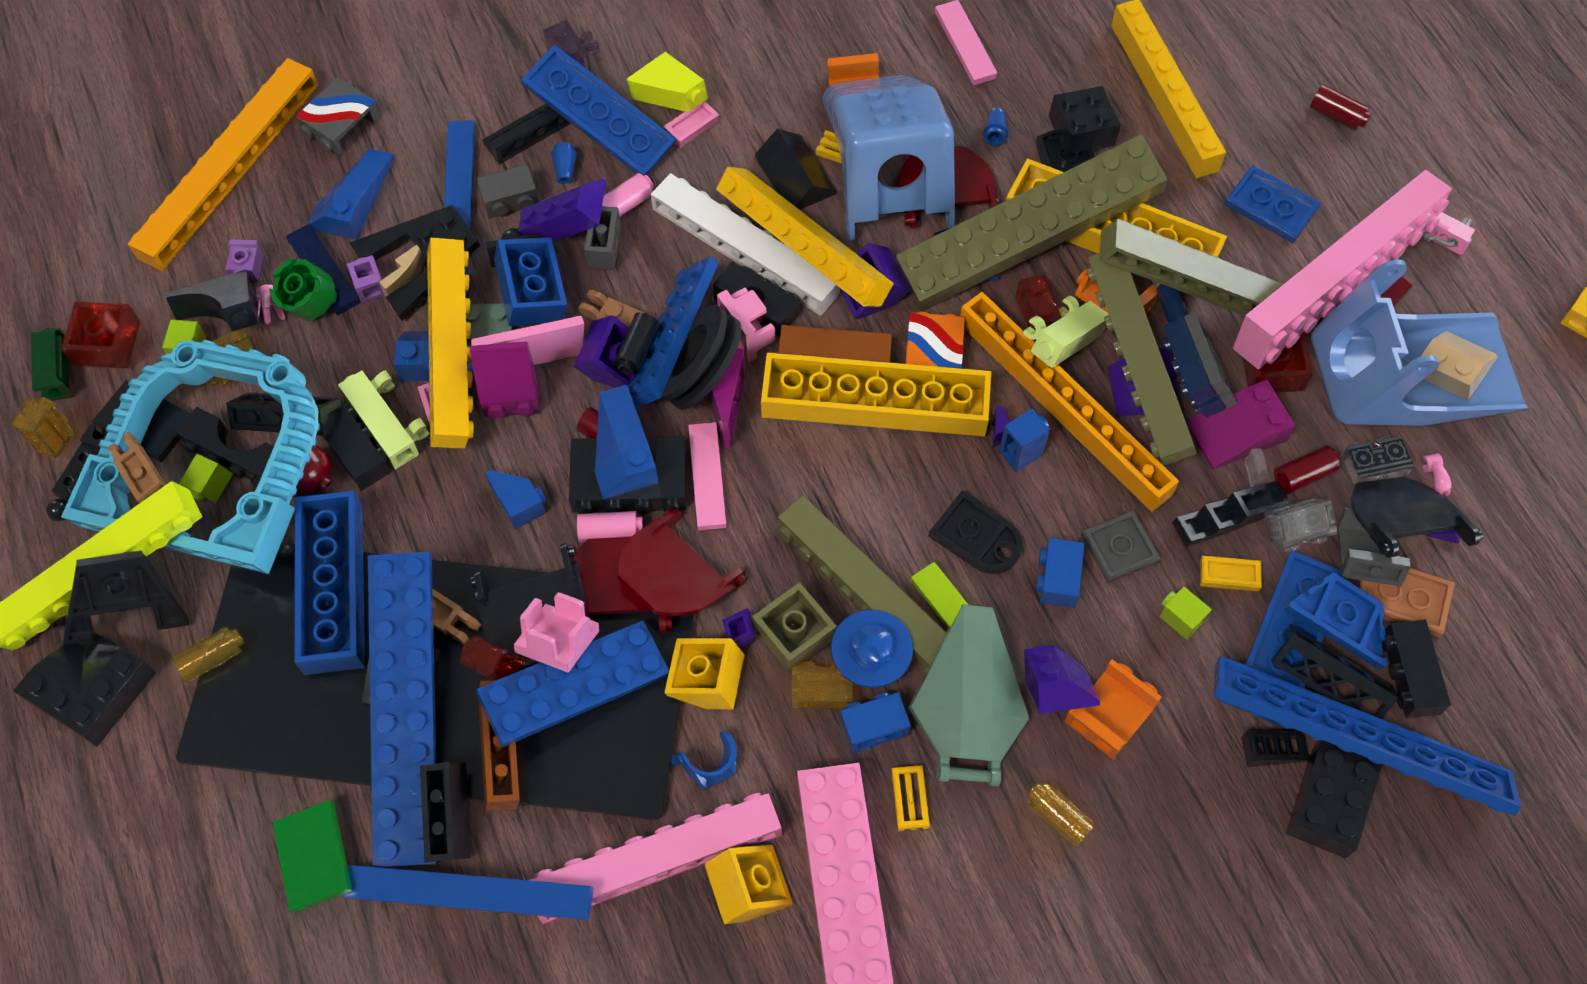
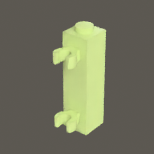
M1068 296L1063 299V302L1068 305L1069 310L1064 306L1057 310V314L1061 319L1046 327L1041 317L1034 316L1029 322L1035 326L1036 331L1028 327L1023 331V334L1029 339H1036L1030 352L1053 368L1101 337L1107 327L1104 317L1109 314L1091 301L1079 306L1078 301L1074 297Z
M361 370L356 374L348 376L338 386L350 407L355 410L363 425L371 432L375 442L384 450L390 460L389 462L396 470L419 455L414 441L426 438L429 432L421 418L412 421L404 429L382 399L381 393H387L395 388L391 381L392 378L386 370L376 375L372 381Z

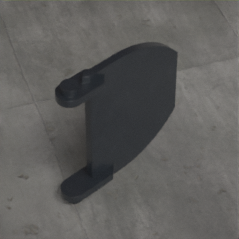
M1397 477L1359 482L1355 485L1352 492L1351 507L1356 519L1379 547L1380 553L1386 557H1396L1399 553V545L1395 538L1454 530L1468 546L1477 545L1483 539L1482 531L1477 529L1467 516L1463 515L1450 500L1434 489L1415 480Z
M561 544L560 549L564 568L493 591H489L488 581L482 570L476 571L474 576L470 578L471 585L477 589L475 598L486 639L501 658L517 668L539 662L515 653L514 643L522 633L520 617L535 598L542 601V608L545 604L555 607L554 597L559 592L583 601L586 613L585 591L578 562L574 560V556L578 555L574 544Z

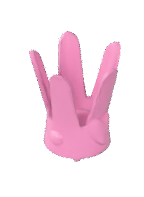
M262 285L255 291V298L258 304V318L261 306L266 325H269L271 322L270 305H273L279 318L285 320L282 309L272 301L269 288L273 290V285Z

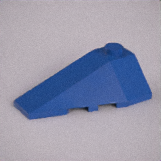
M368 149L318 202L307 223V228L357 240L392 164L394 154Z
M405 331L397 339L394 367L401 382L429 381L428 331ZM467 341V346L470 347L471 342ZM471 360L470 363H467V371H472V381H475Z
M627 385L602 391L599 394L595 475L603 499L659 483L656 466Z

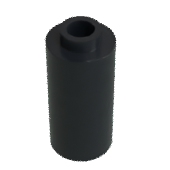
M643 312L634 314L614 360L617 369L621 373L632 375L640 372L660 326L659 321L655 317Z

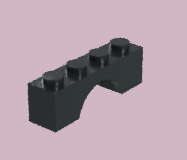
M196 407L176 432L183 442L181 446L193 455L200 453L205 458L227 467V470L239 479H242L243 476L250 479V482L257 487L274 446L265 442L251 450L237 451L226 447L228 431L221 420Z

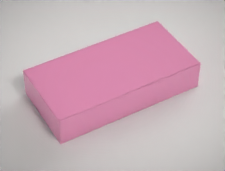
M704 101L692 111L684 112L664 126V130L676 138L675 144L681 148L718 123L720 117Z

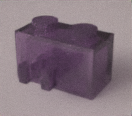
M566 20L543 30L547 50L555 44L591 72L588 53L600 50L597 40L593 41L591 31L585 32L580 38H577Z

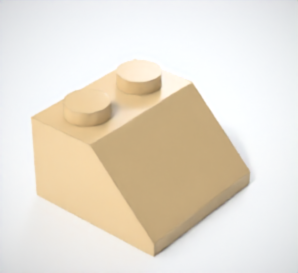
M1445 331L1433 338L1420 356H1435L1439 362L1438 368L1423 380L1468 401L1498 358V355Z

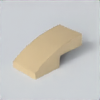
M417 245L395 259L398 269L379 282L385 297L419 276L425 261Z

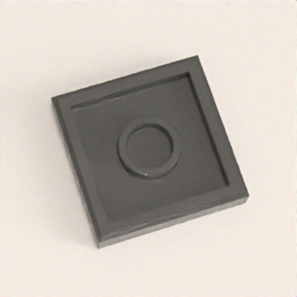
M1134 510L1081 532V536L1107 584L1155 565L1161 560Z

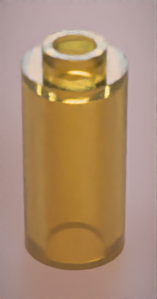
M226 626L177 653L171 659L182 679L188 683L241 653L242 649L240 646L245 643L236 628L230 630Z
M1038 782L1027 795L1031 799L1028 806L1075 848L1096 826L1088 816L1049 782H1046L1044 785Z

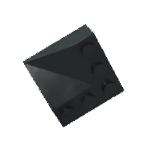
M95 633V639L92 641L60 646L34 665L13 691L43 713L98 747L156 672L144 660L120 645Z

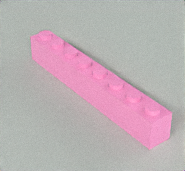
M755 793L744 798L743 803L732 806V804L721 805L714 810L713 814L704 817L701 814L691 816L684 821L685 824L674 828L672 825L661 827L655 831V835L644 839L642 836L633 837L627 840L622 847L600 849L594 853V857L589 859L576 858L564 864V868L552 871V869L542 870L534 875V879L529 881L592 886L594 891L591 906L702 866L729 848L756 846L781 837L782 828L769 793L765 795ZM538 916L542 924L557 919L554 917Z

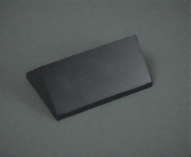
M777 128L755 153L757 162L775 191L799 210L836 195L835 188L801 135Z

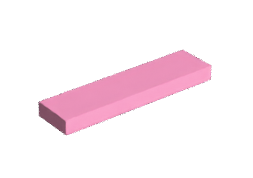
M959 0L935 6V14L973 86L997 79V71Z
M712 422L688 425L698 531L727 528L717 424Z

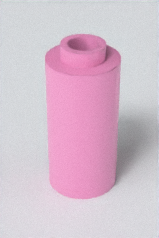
M637 173L605 194L602 206L618 207L619 216H622L651 197L654 185L647 175L643 176Z
M636 511L577 515L579 543L595 538L630 537L643 529L642 517H637Z

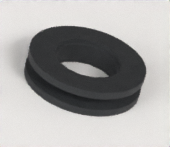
M710 305L699 311L695 316L661 398L670 400L671 404L680 410L691 408L700 402L721 379L736 353L742 331L740 321L732 315H727L725 310L718 305Z

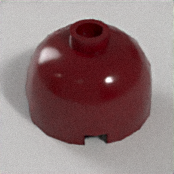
M316 444L311 449L309 454L310 460L305 464L302 471L304 475L298 481L296 486L297 492L292 497L312 496L318 491L323 494L332 483V479L329 478L332 471L331 459Z

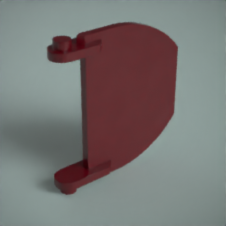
M954 146L955 206L988 203L989 209L997 206V203H1000L994 176L988 165L970 149L964 146ZM914 155L908 157L901 169L898 187L907 186L919 177L923 169V161ZM918 210L903 212V214L907 213L904 216L905 226H909L910 229L916 228L915 211Z
M668 509L664 513V517L656 519L634 534L624 546L617 567V579L657 615L682 616L700 612L733 591L736 584L742 586L748 579L745 576L746 571L742 567L723 578L670 529L682 517V512L678 509Z
M632 536L588 539L577 549L578 555L574 556V560L578 562L585 591V615L651 611L617 579V567L621 552ZM659 615L660 633H667V629H672V617Z

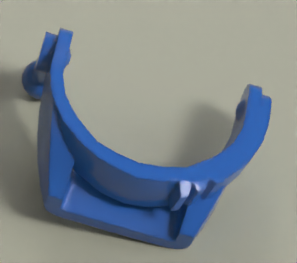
M728 731L720 732V738L724 746V755L719 766L712 772L701 771L693 767L682 751L678 752V755L671 756L670 764L673 766L678 763L682 765L690 778L701 789L706 790L736 774V744Z

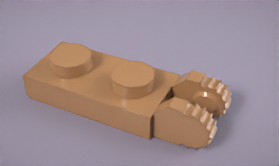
M589 290L587 297L591 302L602 307L600 311L585 302H582L578 307V310L583 315L592 320L613 315L628 327L634 314L641 312L610 297L607 298L596 290Z
M126 432L123 438L129 450L124 453L122 448L115 443H112L108 449L115 460L113 461L135 499L138 503H141L166 484L139 441L133 434Z
M432 589L433 627L445 635H450L461 644L467 645L470 639L464 632L453 627L454 624L460 619L465 625L476 631L481 627V624L464 612L461 606Z

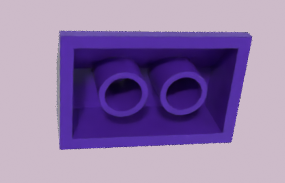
M602 178L523 208L520 214L518 231L523 235L539 233L540 238H552V242L598 226L606 180Z

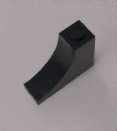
M247 270L166 292V300L176 320L197 316L216 317L227 322L231 331L259 324L255 289Z

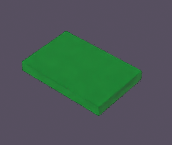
M324 801L272 822L289 912L297 913L352 891L333 801Z

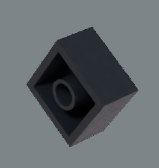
M1103 86L1057 94L1053 97L1049 119L1066 155L1115 146L1121 123Z

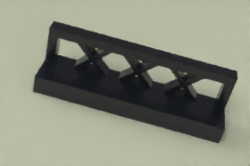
M544 104L482 139V142L500 165L571 123L550 106Z
M247 392L226 402L231 429L280 433L284 416L282 403L276 401L269 394ZM313 397L319 411L318 423L320 426L316 435L325 436L331 433L328 413L341 407L340 398Z
M1289 625L1284 631L1285 642L1271 659L1272 664L1326 697L1367 714L1370 713L1363 709L1361 700L1372 698L1382 702V705L1372 716L1380 719L1384 718L1398 700L1393 686L1292 625ZM1293 648L1302 654L1304 663L1290 665L1282 659ZM1307 657L1313 661L1307 662ZM1323 666L1328 670L1330 679L1316 681L1310 677L1309 669ZM1304 669H1305L1306 674H1304L1303 672H1301V671H1299V670H1304ZM1351 683L1355 687L1356 695L1342 697L1337 694L1335 684Z

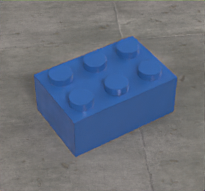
M552 238L498 240L494 262L508 326L540 325L563 320L567 301Z

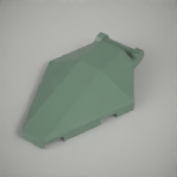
M963 604L952 626L948 628L928 667L929 671L921 686L918 687L908 708L937 754L936 778L938 782H948L951 779L985 782L988 786L998 787L1001 782L1000 762L1029 720V716L993 607ZM950 757L988 761L987 770L950 767L949 760Z

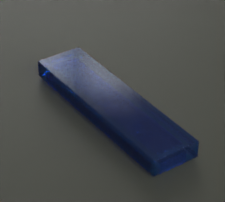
M309 224L285 236L300 260L306 259L332 277L335 291L338 295L336 302L331 307L337 316L361 303L359 297Z

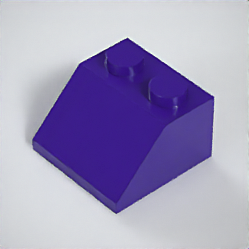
M869 242L857 255L894 283L882 306H862L840 288L855 319H861L894 306L911 290L889 248Z
M613 315L593 321L573 367L594 382L612 387L629 386L635 380L637 374L625 375L617 369L614 363L629 327Z
M1166 347L1158 348L1178 399L1179 395L1169 352ZM1125 358L1109 365L1107 371L1117 417L1145 415L1142 406L1136 408L1131 391L1136 390L1133 381L1127 382L1122 369V366L1127 365Z
M1054 645L1024 649L1025 681L1039 714L1100 705L1099 697L1083 665Z

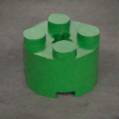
M288 259L280 264L272 275L275 277L273 290L269 288L272 301L281 309L305 321L315 320L336 302L338 294L335 291L332 277L326 271L306 259Z

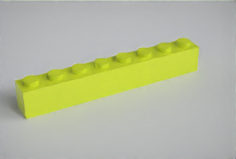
M173 481L169 482L1 601L0 648L11 651L19 649L25 645L26 641L36 634L47 630L50 624L68 614L77 560L134 551H142L147 557L155 550L166 546L169 540L179 533L190 529L196 521L202 518L190 490Z

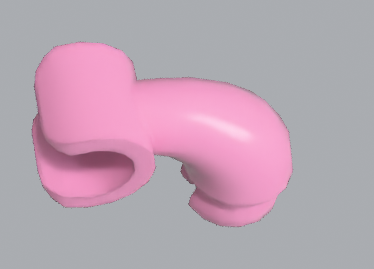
M1439 453L1423 456L1427 464L1422 466V470L1425 473L1433 471L1434 490L1442 495L1445 493L1448 496L1452 483L1448 472L1443 467L1442 456Z

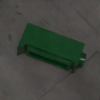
M46 328L42 331L31 333L32 390L34 392L41 391L43 403L75 397L68 389L70 387L68 352L70 341L60 328Z

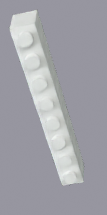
M670 173L651 193L654 211L736 263L747 267L758 277L768 279L775 287L784 292L792 293L799 300V303L818 315L822 316L840 295V288L788 246L775 239L770 232L762 231L754 226L746 217H740L725 204L717 203L706 192L698 191L690 186L685 179L677 178Z

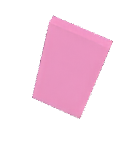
M582 316L474 338L471 340V346L528 342L534 365L578 356L583 346L584 322Z

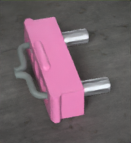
M1441 212L1438 215V218H1440L1439 223L1431 232L1426 230L1423 233V239L1428 242L1433 241L1459 255H1463L1472 241L1470 237L1475 229L1469 227L1472 220L1469 219L1465 225L1468 217L1463 218L1460 222Z

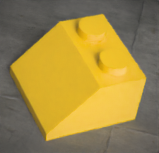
M677 638L664 693L666 696L704 709L733 710L744 653L732 638Z
M773 845L729 848L705 863L724 925L747 922L793 905Z

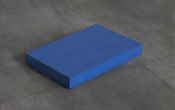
M1252 165L1227 197L1224 205L1287 241L1294 243L1319 209L1321 202Z

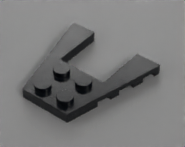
M453 205L349 243L359 258L373 255L376 260L411 239L414 245L420 248L426 262L430 237L464 240V251H468L469 256L481 246ZM427 271L386 296V299L401 321L407 317L406 312L414 305L418 306L426 299L425 294L428 292Z

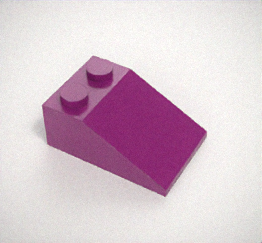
M528 342L470 346L476 387L484 417L502 418L506 415L529 416L532 413H540V384Z
M737 348L730 365L721 379L708 393L725 449L731 448L745 382L744 349Z
M1268 380L1234 393L1237 405L1226 408L1207 418L1203 413H1200L1186 421L1190 433L1212 470L1288 440L1295 424Z

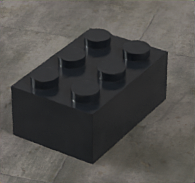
M1321 740L1310 753L1285 834L1343 858L1349 857L1358 848L1382 764L1373 763L1368 758L1354 752H1345L1338 746Z

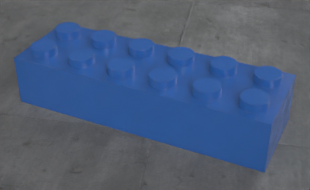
M355 491L295 497V664L304 675L365 668L363 509Z

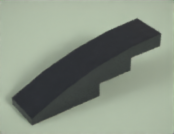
M1273 481L1233 492L1227 499L1204 505L1200 511L1178 516L1172 524L1184 545L1188 547L1265 518V511L1291 503L1279 483Z

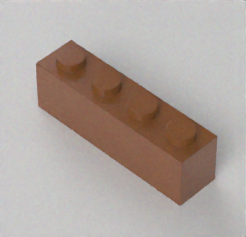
M782 325L778 354L889 363L892 334Z
M497 680L480 681L479 688ZM479 701L485 813L517 810L519 804L516 742L501 747Z

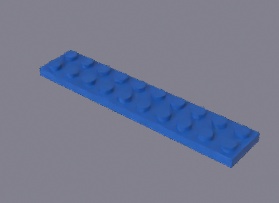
M432 553L368 555L373 867L437 864L439 861L424 862L420 765L436 764Z
M1219 656L1215 664L1213 697L1218 698L1224 704L1236 705L1248 710L1257 717H1266L1278 722L1285 728H1294L1304 732L1315 740H1324L1337 745L1345 752L1357 753L1367 757L1373 763L1385 764L1397 769L1406 776H1415L1425 780L1436 788H1445L1457 793L1464 799L1476 800L1486 804L1497 812H1506L1515 816L1521 808L1514 774L1510 769L1223 656Z

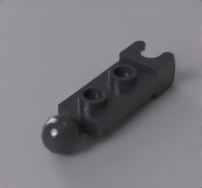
M94 424L89 425L80 439L81 445L52 489V492L59 499L52 500L47 505L46 512L48 517L54 521L65 520L61 516L89 454L98 455L100 451L99 443L106 437V435L103 437Z

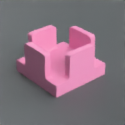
M746 288L732 295L727 290L717 294L718 306L725 310L727 315H732L741 323L742 331L738 348L744 349V359L747 363L757 359V351L775 341V327L772 324L762 327L756 319L766 313V307L753 290L748 292Z
M558 592L554 597L555 607L545 604L543 608L542 601L535 598L520 617L522 633L514 643L515 653L569 673L598 634L599 623L585 616L584 602Z

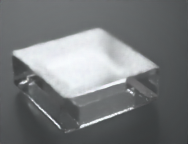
M1261 448L1251 449L1245 460V466L1250 487H1255L1263 483L1268 471L1263 450Z

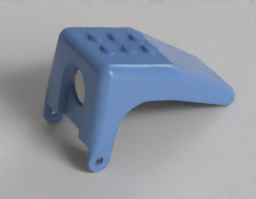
M909 75L838 82L829 86L823 94V105L832 124L840 150L848 240H855L854 223L878 220L879 214L920 209H924L926 214L944 212L947 228L954 227V130L935 88ZM911 154L923 161L921 174L914 182L907 186L898 188L888 187L878 180L879 169L884 162L893 156Z
M1391 260L1381 264L1314 328L1311 334V342L1333 416L1340 423L1348 425L1426 426L1529 410L1528 405L1523 399L1500 334L1497 317L1494 313L1396 314L1391 298L1380 297L1407 271L1406 263L1403 260ZM1445 331L1498 355V358L1468 401L1423 380L1438 368L1439 362L1435 356H1420L1432 339Z

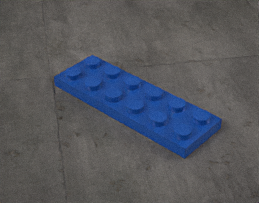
M555 44L521 79V85L636 174L648 175L676 142V138Z
M709 256L702 261H696L692 266L687 269L683 268L677 274L675 279L677 284L666 299L667 307L657 319L660 326L640 372L637 373L635 380L628 386L635 409L661 398L719 263L713 257Z
M1291 550L1285 561L1245 666L1305 688V683L1272 664L1271 659L1285 642L1283 633L1289 625L1294 626L1322 643L1324 635L1283 610L1287 603L1328 574L1335 572L1341 576V570ZM1293 648L1282 659L1290 665L1304 663L1302 654ZM1307 657V662L1313 661ZM1304 669V670H1299V671L1303 672L1304 674H1306L1305 669ZM1232 705V706H1234V707H1236V708H1239V709H1241V710H1243V711H1245V712L1250 713V712H1249L1248 710H1246V709H1243V708L1238 707V706H1236V705ZM1259 717V718L1264 719V720H1266V721H1268V722H1270V723H1273V724H1275V725H1277V726H1279V727H1282V728H1284V729H1286V730L1288 729V728H1285V727L1281 726V725H1280L1278 722H1276V721H1273V720L1268 719V718H1266V717Z
M641 621L592 641L569 673L544 663H538L477 688L476 695L501 747H505L666 678L669 675V669L644 621Z

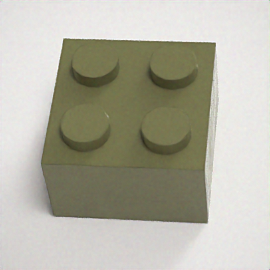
M800 582L752 616L755 633L789 674L832 643L833 635L837 629L835 623Z

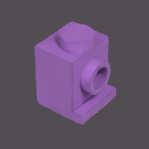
M230 239L226 272L229 275L247 270L251 282H258L264 254L257 240Z
M373 255L347 263L354 287L362 304L385 296L379 283L382 281Z

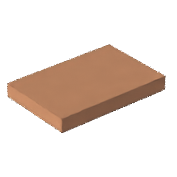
M1412 568L1409 569L1402 587L1359 580L1358 588L1383 603L1384 620L1397 623L1426 619L1431 635L1440 638L1444 634L1455 582Z

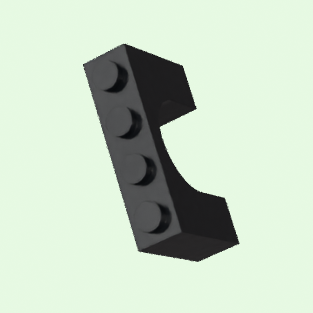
M685 436L656 437V471L659 483L606 499L602 498L595 475L597 438L571 439L569 503L572 513L589 514L593 512L636 511V513L645 514L650 511L666 512L668 509L686 510L687 447Z

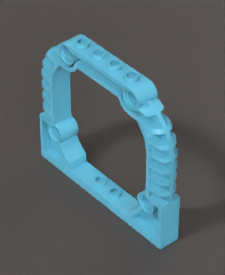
M203 340L202 343L182 341L175 346L172 353L159 357L162 361L153 366H145L141 370L142 374L137 379H131L128 383L129 389L126 394H121L119 398L121 401L118 409H114L112 414L114 416L112 424H108L106 427L108 433L105 439L99 443L100 451L98 455H88L61 517L78 527L100 532L130 511L127 494L131 490L113 462L115 460L108 447L115 443L122 448L124 453L129 450L123 438L126 432L133 434L141 444L154 412L163 398L178 385H201L213 376L258 385L272 398L282 403L284 416L279 436L255 492L244 494L239 499L236 507L237 514L222 526L212 530L208 541L190 537L191 534L183 531L169 540L168 544L162 548L269 574L295 510L290 505V501L297 492L296 486L304 475L302 471L305 464L310 460L309 454L311 449L316 444L315 438L320 426L318 423V407L312 394L305 387V376L284 356L273 354L270 357L253 349L245 352L232 345L220 347L207 340Z

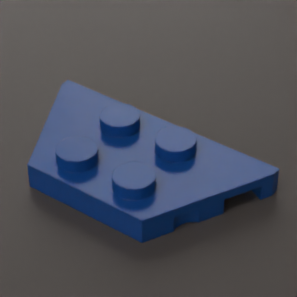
M1335 572L1328 574L1284 606L1283 610L1375 668L1381 670L1387 667L1388 661L1387 658H1383L1382 642L1386 640L1385 628L1383 626V603Z

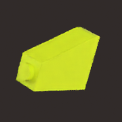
M664 52L627 78L631 97L637 101L690 112L708 99L704 79L667 52Z

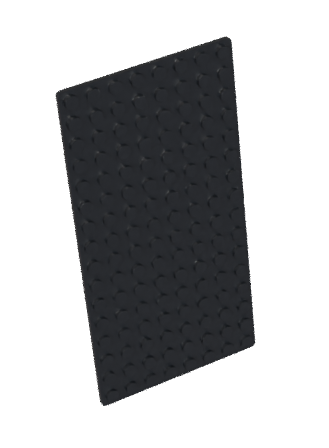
M281 543L269 574L231 565L177 751L176 759L178 762L188 765L371 786L370 704L362 702L369 659L368 555L382 554L363 552L365 668L304 675L295 664V544ZM432 560V589L461 606L464 612L481 624L475 598L477 589L473 588L470 578L474 576L476 571L482 570L485 573L489 591L548 572ZM652 611L585 616L599 623V632L592 641L644 621L670 670L677 638H690L694 613L682 616H667L672 617V629H667V633H660L659 615L654 614ZM458 619L453 627L467 635L470 639L467 645L461 644L450 635H445L433 627L434 648L441 649L440 659L434 664L436 764L449 762L466 763L468 798L484 800L479 701L476 690L479 688L480 681L499 680L538 663L522 668L511 665L491 647L485 637L482 626L476 631ZM668 677L516 741L519 804L650 820L660 819L663 812L680 700L666 696L664 693Z

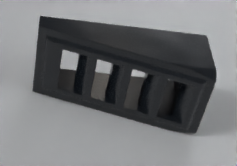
M1299 730L1248 731L1241 737L1247 767L1309 761L1304 734ZM1291 739H1296L1299 754H1293ZM1280 740H1284L1287 754H1282ZM1269 741H1273L1275 754L1270 752ZM1257 743H1262L1264 754H1259Z

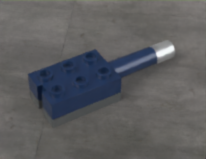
M1152 280L1169 323L1163 326L1167 336L1163 338V342L1169 354L1172 353L1174 360L1171 362L1176 374L1181 376L1183 382L1180 383L1185 397L1190 399L1195 411L1200 409L1206 418L1237 405L1238 403L1212 339L1196 313H1188L1179 290Z

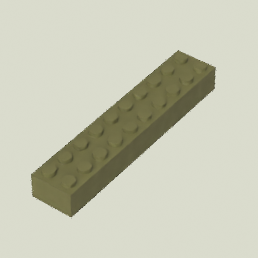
M1140 134L897 254V264L922 312L1165 192L1168 179L1143 135Z

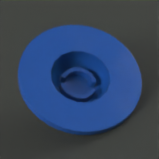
M864 610L850 615L837 627L832 639L831 652L836 668L848 681L861 687L880 688L894 683L907 671L912 659L913 643L909 631L895 616L879 610Z

